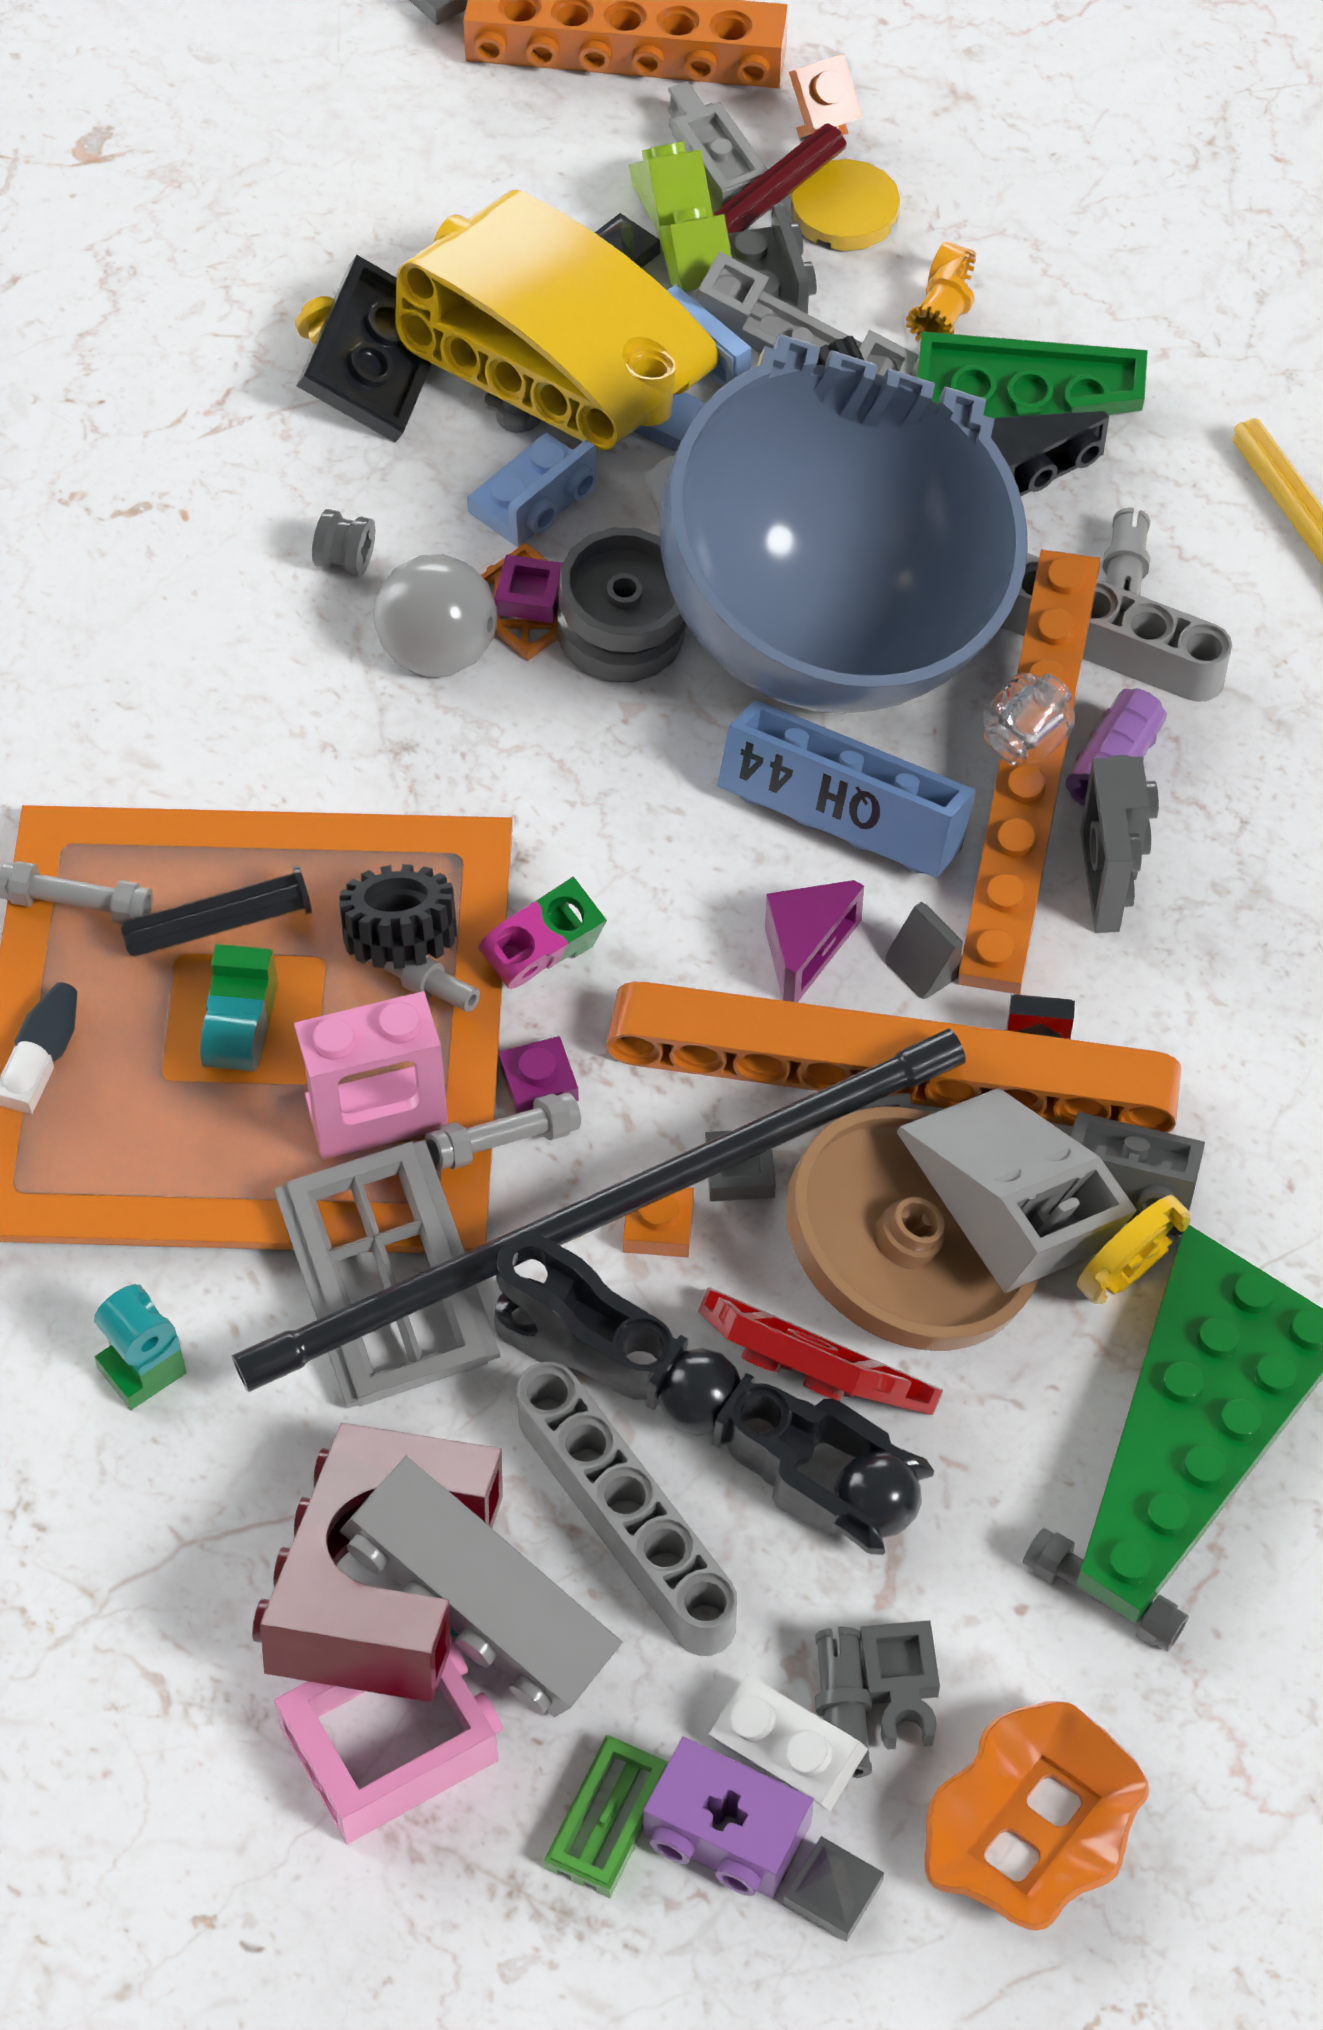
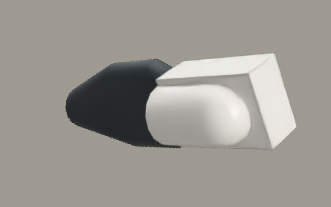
M57 982L27 1014L15 1039V1047L0 1076V1106L33 1114L54 1069L53 1062L63 1056L75 1029L78 992L70 984Z

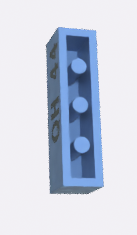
M757 699L728 727L717 785L722 789L739 795L741 799L748 803L768 807L792 817L803 826L818 828L848 841L849 844L858 849L873 851L903 864L904 867L913 872L925 873L935 878H938L962 850L976 793L974 788Z

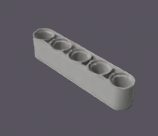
M1027 553L1025 574L1020 592L1011 612L1001 628L1022 636L1025 634L1039 557ZM1097 581L1083 656L1084 660L1188 700L1197 702L1209 701L1220 694L1223 690L1232 650L1231 637L1223 628L1106 582Z
M540 1362L530 1366L521 1374L517 1383L519 1426L525 1438L676 1641L687 1652L698 1656H713L724 1651L732 1643L736 1633L737 1592L731 1580L576 1376L567 1367L556 1362ZM543 1399H556L563 1403L560 1407L553 1410H541L534 1406L537 1401ZM581 1449H592L601 1454L598 1459L590 1462L576 1460L571 1455ZM620 1500H631L638 1503L641 1508L630 1514H620L613 1511L610 1506ZM660 1552H670L677 1555L681 1561L671 1567H660L654 1565L648 1559ZM699 1605H710L717 1608L722 1614L711 1621H700L693 1618L688 1612Z

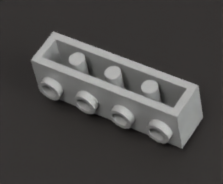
M407 1455L396 1464L340 1530L350 1540L347 1545L350 1554L361 1565L376 1574H380L384 1569L404 1587L402 1592L448 1599L450 1627L459 1634L455 1640L457 1646L477 1664L488 1668L491 1664L495 1665L513 1681L509 1687L512 1694L523 1705L537 1714L543 1715L547 1710L552 1716L556 1717L570 1709L623 1643V1641Z

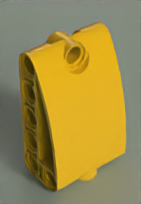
M508 191L469 219L458 214L449 216L437 230L434 242L398 268L396 330L401 342L409 351L583 442L585 440L589 441L600 450L611 449L640 426H655L666 422L671 417L673 395L684 393L716 368L719 362V352L713 338L687 309L652 276L590 229L524 191Z

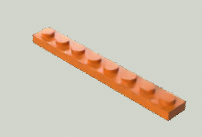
M1043 549L1040 552L1016 679L1019 678L1017 683L1015 682L960 964L958 985L1021 995L1098 581L1100 557Z

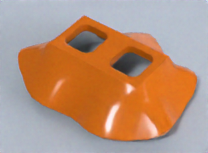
M1044 1701L997 1717L983 1731L973 1763L944 1782L929 1802L926 1817V1848L924 1854L927 1879L934 1888L942 1892L966 1895L992 1908L1011 1923L1025 1929L1034 1931L1046 1929L1056 1920L1062 1909L1070 1901L1084 1892L1108 1884L1117 1877L1122 1866L1128 1835L1138 1809L1148 1798L1149 1783L1136 1760L1104 1728L1071 1703ZM1045 1778L1056 1780L1078 1796L1081 1801L1079 1809L1064 1826L1053 1825L1031 1809L1027 1803L1028 1797ZM1003 1832L1013 1833L1039 1854V1861L1026 1878L1021 1881L1011 1880L985 1859L986 1851Z

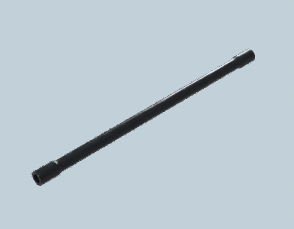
M948 1028L898 1051L895 1056L323 1318L296 1330L281 1332L235 1353L231 1357L246 1391L249 1393L301 1369L312 1359L496 1276L497 1256L501 1248L518 1235L524 1233L541 1235L561 1246L905 1087H915L965 1064L966 1057L962 1044L951 1029ZM522 1259L521 1261H519L518 1263H516V1264L514 1265V1267L517 1266V1265H520V1264H522V1263H524V1262H526V1261H528V1260H530V1259Z

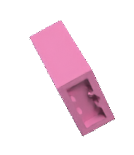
M451 1636V1650L438 1686L465 1732L361 1789H358L318 1717L366 1691L307 1681L274 1699L280 1727L346 1844L353 1842L498 1761L496 1734L503 1730L501 1721L484 1692L474 1697L462 1678V1675L468 1673L467 1665Z

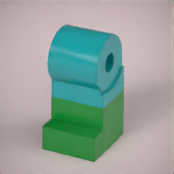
M215 944L211 962L213 976L206 1005L207 1013L201 1033V1064L203 1067L256 1071L261 1059L278 986L273 949Z
M132 1284L125 1286L109 1296L99 1306L94 1315V1323L108 1339L109 1347L94 1356L96 1366L130 1410H133L187 1373L175 1327L168 1318L159 1313L141 1285Z

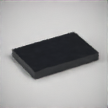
M356 254L346 270L296 387L396 443L405 431L432 363L409 351L398 336L396 330L397 278Z

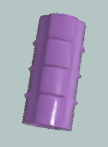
M1126 688L1117 695L1111 707L1103 712L1101 723L1090 734L1088 744L1077 755L1076 763L1066 778L1065 786L1076 802L1082 806L1085 805L1092 759L1109 758L1115 755H1129L1132 757L1142 756L1144 760L1146 752L1156 743L1157 734L1166 721L1167 713L1158 698L1139 688Z

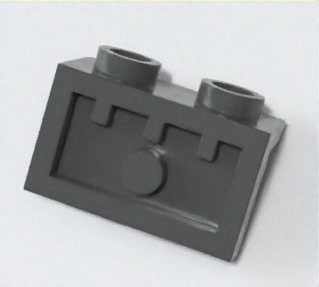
M784 203L772 205L771 227L728 233L731 256L733 259L769 277L763 290L764 292L808 314L809 296L816 295L817 292L815 270L811 261L803 262L801 256L803 255V238L799 223H790Z
M1082 1112L1077 1113L1071 1137L1102 1159L1137 1210L1127 1223L1149 1206L1169 1195L1175 1196L1190 1211L1205 1146L1204 1141ZM1173 1226L1168 1233L1182 1235L1183 1232H1180Z

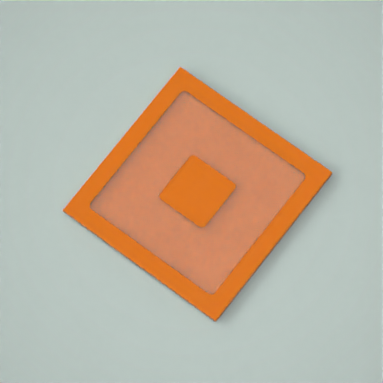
M22 805L13 863L22 861L37 864L39 874L116 888L119 880L139 883L140 887L152 889L153 905L151 913L291 874L293 873L292 866L299 865L309 895L312 913L306 915L304 909L138 957H132L126 950L121 933V924L113 923L111 913L34 899L31 907L12 904L10 900H7L0 946V1076L15 1047V1039L27 1014L57 982H64L73 986L78 994L73 1035L63 1056L53 1062L54 1069L33 1114L0 1106V1242L294 1250L274 1188L284 1186L288 1181L411 1141L416 1143L425 1140L426 1134L322 1160L306 1105L305 1093L309 1092L305 1063L294 1023L414 994V992L401 985V978L381 968L373 967L369 962L362 964L356 961L355 954L349 955L343 942L339 909V894L341 890H347L346 883L352 878L361 881V873L371 870L375 875L381 874L380 867L391 865L392 872L401 871L402 864L413 865L414 872H418L423 866L433 869V876L442 873L447 877V883L451 882L457 923V937H454L455 943L451 949L444 947V955L437 959L429 954L426 956L443 964L445 973L479 989L480 999L477 1006L471 1012H466L434 995L426 998L441 1044L448 1124L457 1122L465 1128H470L494 1121L503 981L478 947L481 941L495 927L507 919L513 817ZM215 944L273 949L278 986L261 1059L256 1071L203 1067L201 1064V1033L207 1013L206 1005L213 976L211 962ZM405 1061L348 1075L342 1078L338 1085L412 1067L414 1062ZM493 1148L472 1154L473 1161L470 1165L454 1170L450 1168L440 1171L436 1170L464 1252L487 1243ZM398 1174L364 1185L379 1232L414 1222ZM351 1189L317 1200L332 1248L367 1237ZM419 1234L385 1245L386 1252L426 1253Z

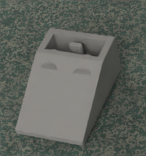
M1000 1088L903 1125L897 1130L898 1135L1004 1293L1097 1254L1137 1211L1098 1155Z

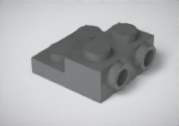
M1115 755L1109 758L1092 759L1080 835L1095 933L1120 932L1124 907H1133L1134 880L1137 879L1138 871L1141 869L1142 855H1149L1151 852V826L1149 819H1156L1158 816L1159 798L1156 782L1146 781L1142 756Z

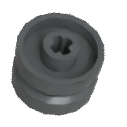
M618 527L587 535L570 549L560 569L556 637L565 656L584 673L609 682H636L660 673L675 660L684 642L686 623L676 605L665 575L660 548V536L639 528Z

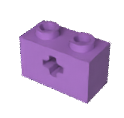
M682 1736L643 1810V1836L650 1839V1845L655 1851L669 1860L687 1864L691 1859L716 1871V1878L726 1887L737 1893L753 1896L757 1891L774 1899L811 1826L814 1798ZM726 1816L737 1820V1824L729 1823L723 1832L713 1828V1824L720 1825Z

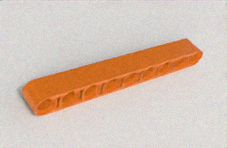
M643 981L624 983L618 988L606 1043L607 1051L614 1059L634 1066L820 1091L895 1056L898 1051L949 1028L957 1035L962 1044L966 1057L965 1064L920 1085L905 1087L890 1095L909 1093L911 1104L946 1109L1000 1088L1050 1123L1074 1126L1077 1113L1082 1112L1166 1133L1172 1131L1176 1126L1181 1080V1064L1174 1057L1157 1051Z

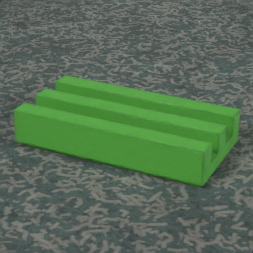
M606 1734L544 1859V1869L557 1875L559 1871L568 1874L572 1882L583 1887L585 1883L597 1888V1893L611 1898L643 1832V1810L660 1780L668 1761ZM615 1758L625 1761L626 1764L579 1859L569 1855L568 1853ZM641 1769L650 1774L603 1870L595 1867L594 1865Z

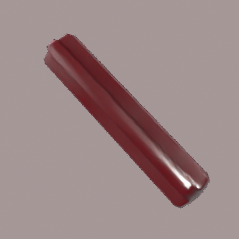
M830 123L824 124L717 210L713 216L724 214L727 233L745 231L771 210L772 205L782 201L845 150L847 143L842 136V132Z

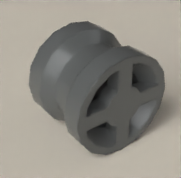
M325 509L319 518L312 544L313 564L322 568H329L334 564L345 567L348 574L363 575L369 565L373 552L376 531L374 520L363 516L355 520L343 518L340 511Z

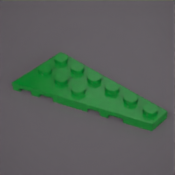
M1188 1225L1187 1229L1183 1231L1076 1583L1133 1623L1138 1621L1323 1379V1308L1191 1225Z

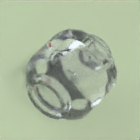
M1032 673L1017 674L1008 681L983 711V723L986 727L983 736L986 743L999 757L1012 765L1019 766L1023 762L1027 764L1043 762L1071 733L1075 726V714L1069 703L1072 699L1069 689L1058 678L1050 674H1044L1042 677Z

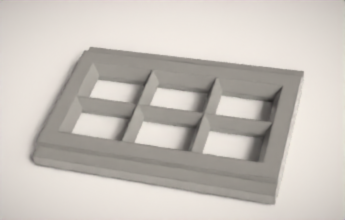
M425 1140L416 1143L411 1141L288 1181L286 1185L274 1188L317 1320L351 1305L337 1264L339 1260L372 1250L384 1288L386 1289L397 1284L385 1245L419 1234L431 1268L465 1253ZM398 1174L414 1222L379 1232L364 1185ZM351 1189L367 1237L332 1248L317 1200ZM474 1285L442 1300L457 1346L422 1357L409 1316L397 1320L396 1323L409 1362L374 1373L362 1337L328 1352L346 1408L357 1405L363 1406L486 1365L488 1361L500 1358V1351L477 1286Z

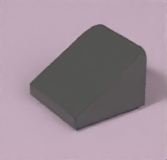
M920 902L912 909L888 949L885 960L887 965L918 997L926 999L958 978L963 941L927 904Z

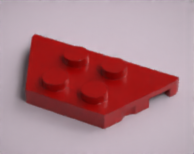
M711 1287L707 1288L699 1307L698 1313L722 1336L744 1347L741 1354L743 1360L774 1373H779L780 1368L789 1371L795 1369L804 1373L806 1377L803 1386L828 1398L841 1401L843 1396L850 1398L858 1396L934 1415L943 1393L941 1388Z

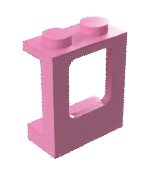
M424 991L294 1023L305 1063L309 1092L305 1093L306 1105L322 1160L425 1135L436 1131V1128L448 1124L441 1044ZM405 1061L414 1062L412 1067L338 1085L339 1081L348 1075Z

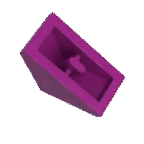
M855 880L768 893L766 895L765 931L784 1001L798 1002L859 925L862 919L864 885Z

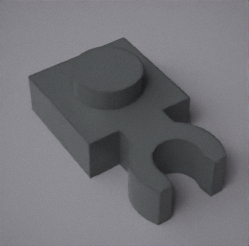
M931 1620L860 1626V1649L866 1690L871 1695L872 1703L888 1702L889 1704L883 1713L881 1724V1739L887 1750L896 1748V1725L902 1721L915 1722L922 1731L923 1745L932 1746L937 1726L936 1717L932 1708L921 1700L937 1698L940 1690Z

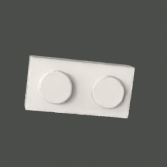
M747 1673L709 1732V1735L723 1746L791 1788L814 1798V1802L829 1811L833 1808L868 1751V1748L859 1740Z

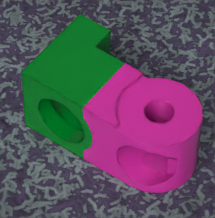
M573 876L495 927L481 941L478 949L507 988L513 989L526 983L546 967L549 969L569 956L575 958L592 948L607 919ZM569 904L578 909L582 917V923L569 907Z

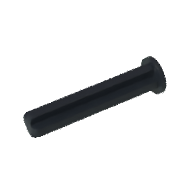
M299 865L292 866L293 873L126 920L121 924V933L126 950L130 956L138 957L304 909L306 915L311 914L312 907Z

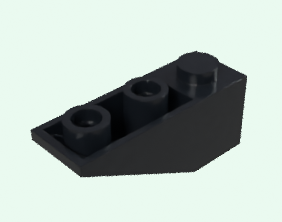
M1105 411L994 418L991 439L1006 460L1018 486L1020 496L1031 491H1040L1046 488L1053 480L1077 468L1088 467L1100 456L1104 455L1109 415Z

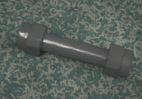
M1042 1528L1029 1546L1024 1556L1023 1564L1033 1569L1034 1574L1050 1584H1053L1059 1577L1112 1609L1076 1584L1084 1559L1073 1553L1075 1542L1058 1532L1054 1534L1048 1529ZM1159 1594L1138 1621L1134 1623L1138 1625L1136 1636L1151 1646L1155 1647L1157 1645L1168 1652L1183 1631L1189 1615L1177 1609V1604Z

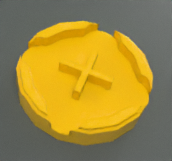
M851 159L831 160L795 189L791 195L793 222L799 223L802 235L816 244L818 239L831 243L830 249L840 251L866 249L882 242L891 233V227L895 222L897 223L900 212V196L897 184L889 175L868 162Z
M1173 1195L1158 1200L1124 1226L1097 1253L1079 1276L1076 1286L1094 1304L1106 1303L1108 1296L1105 1294L1106 1288L1114 1295L1119 1291H1125L1146 1274L1169 1251L1168 1247L1172 1241L1166 1234L1172 1227L1175 1226L1180 1232L1187 1229L1191 1220L1190 1211Z

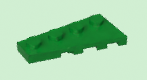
M922 331L917 378L935 383L932 401L936 404L939 403L945 386L986 399L983 415L991 418L1105 411L1108 415L1142 411L1145 399L1148 350Z

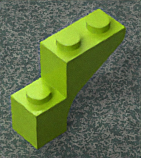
M684 141L642 150L643 161L629 165L631 180L658 233L665 256L671 287L677 285L684 292L699 289L719 251L732 258L724 214L713 216L702 151L699 149L685 152Z

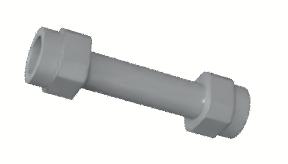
M17 861L16 863L4 862L0 868V899L10 900L12 904L31 907L34 899L111 913L113 923L118 924L150 914L152 910L153 891L151 888L140 887L139 883L119 880L116 888L47 876L39 874L37 864Z
M568 1092L560 1095L550 1094L536 1098L533 1102L534 1109L470 1128H465L457 1122L436 1128V1131L427 1133L425 1141L435 1169L437 1171L447 1168L454 1170L470 1165L473 1161L472 1154L538 1134L550 1141L569 1135L571 1131L580 1128L581 1114L575 1098Z

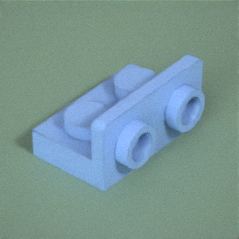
M546 432L467 496L468 512L513 545L520 547L534 534L547 530L556 516L575 500L584 499L592 491L597 483L596 446L585 440L574 450H571Z

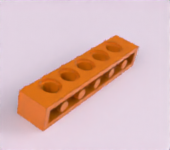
M468 0L463 20L465 59L471 62L780 89L787 40L788 4L747 0Z

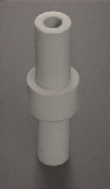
M426 956L427 963L416 966L413 960L405 961V968L394 969L393 962H386L384 968H381L401 978V985L414 993L424 991L426 998L434 995L466 1012H471L477 1006L480 999L479 989L445 973L443 964Z

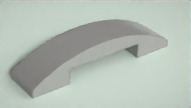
M720 251L695 295L708 312L760 354L765 346L774 348L778 334L820 347L849 336L764 292L763 290L769 279L768 276ZM871 330L868 331L863 343L855 339L864 360L877 364L876 374L884 376L888 368L910 375L919 357L918 354Z

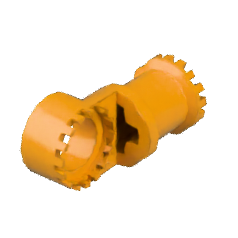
M949 241L943 242L939 247L930 268L926 297L921 305L911 308L906 317V321H908L906 327L911 328L909 331L911 334L917 333L915 337L917 341L921 339L922 331L954 334V324L959 316L967 314L972 308L975 301L974 293L964 280H970L972 277L967 272L968 270L973 272L975 268L970 265V263H976V253L974 250Z

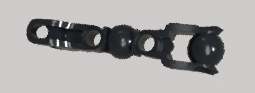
M524 1233L509 1240L501 1248L497 1256L496 1279L502 1294L495 1304L494 1323L498 1334L505 1342L538 1362H556L565 1367L577 1369L626 1397L635 1400H647L646 1406L652 1410H655L659 1404L664 1416L680 1431L697 1436L713 1433L712 1445L719 1449L723 1444L726 1445L733 1458L774 1487L772 1499L776 1507L829 1535L842 1533L869 1554L884 1555L883 1538L899 1534L917 1517L922 1503L919 1480L932 1477L934 1475L933 1468L927 1459L891 1444L889 1434L847 1405L834 1399H823L816 1405H813L775 1386L766 1383L754 1384L755 1377L749 1373H746L741 1380L736 1367L722 1353L705 1348L687 1350L688 1338L680 1335L677 1339L674 1338L669 1327L661 1320L613 1292L581 1257L541 1235ZM522 1259L539 1261L545 1266L547 1272L546 1281L542 1283L531 1278L522 1277L515 1272L514 1265ZM521 1307L535 1321V1324L524 1325L518 1323L513 1319L512 1312ZM635 1351H644L652 1354L657 1360L650 1364H637L626 1356ZM749 1419H762L769 1422L774 1427V1430L767 1433H757L748 1429L743 1422ZM819 1443H826L855 1457L839 1473L834 1486L835 1495L797 1470L799 1466L812 1460L814 1448Z

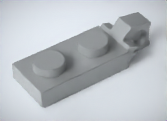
M688 81L669 87L670 106L668 107V112L671 118H669L668 125L672 135L677 142L684 141L685 152L701 149L708 187L720 205L724 206L768 169L721 102L704 105Z

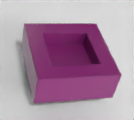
M506 554L494 598L497 615L553 623L558 605L560 569L563 563Z
M560 1036L498 1052L499 1066L516 1114L534 1109L533 1102L536 1098L550 1094L560 1095L568 1092L575 1098L576 1102L579 1101L578 1086Z

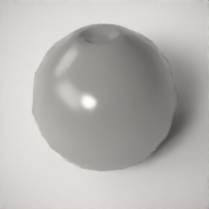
M445 554L420 555L393 569L378 590L374 603L373 619L383 650L399 666L425 677H446L477 663L489 647L496 631L497 607L488 582L472 566Z

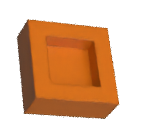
M687 1187L626 1215L623 1252L689 1258L694 1188Z

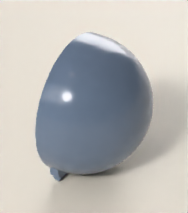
M778 334L774 348L764 347L756 367L733 378L716 391L701 407L691 421L674 455L664 485L660 513V548L665 575L680 614L698 643L722 668L740 682L762 695L790 706L828 713L866 712L897 706L930 692L962 671L992 640L1011 612L1022 585L1028 552L1027 524L1019 489L1006 460L991 439L995 419L983 415L986 399L945 386L939 403L936 404L932 401L935 386L933 382L889 368L884 376L876 374L877 364L833 350L829 352L825 365H816L820 346Z

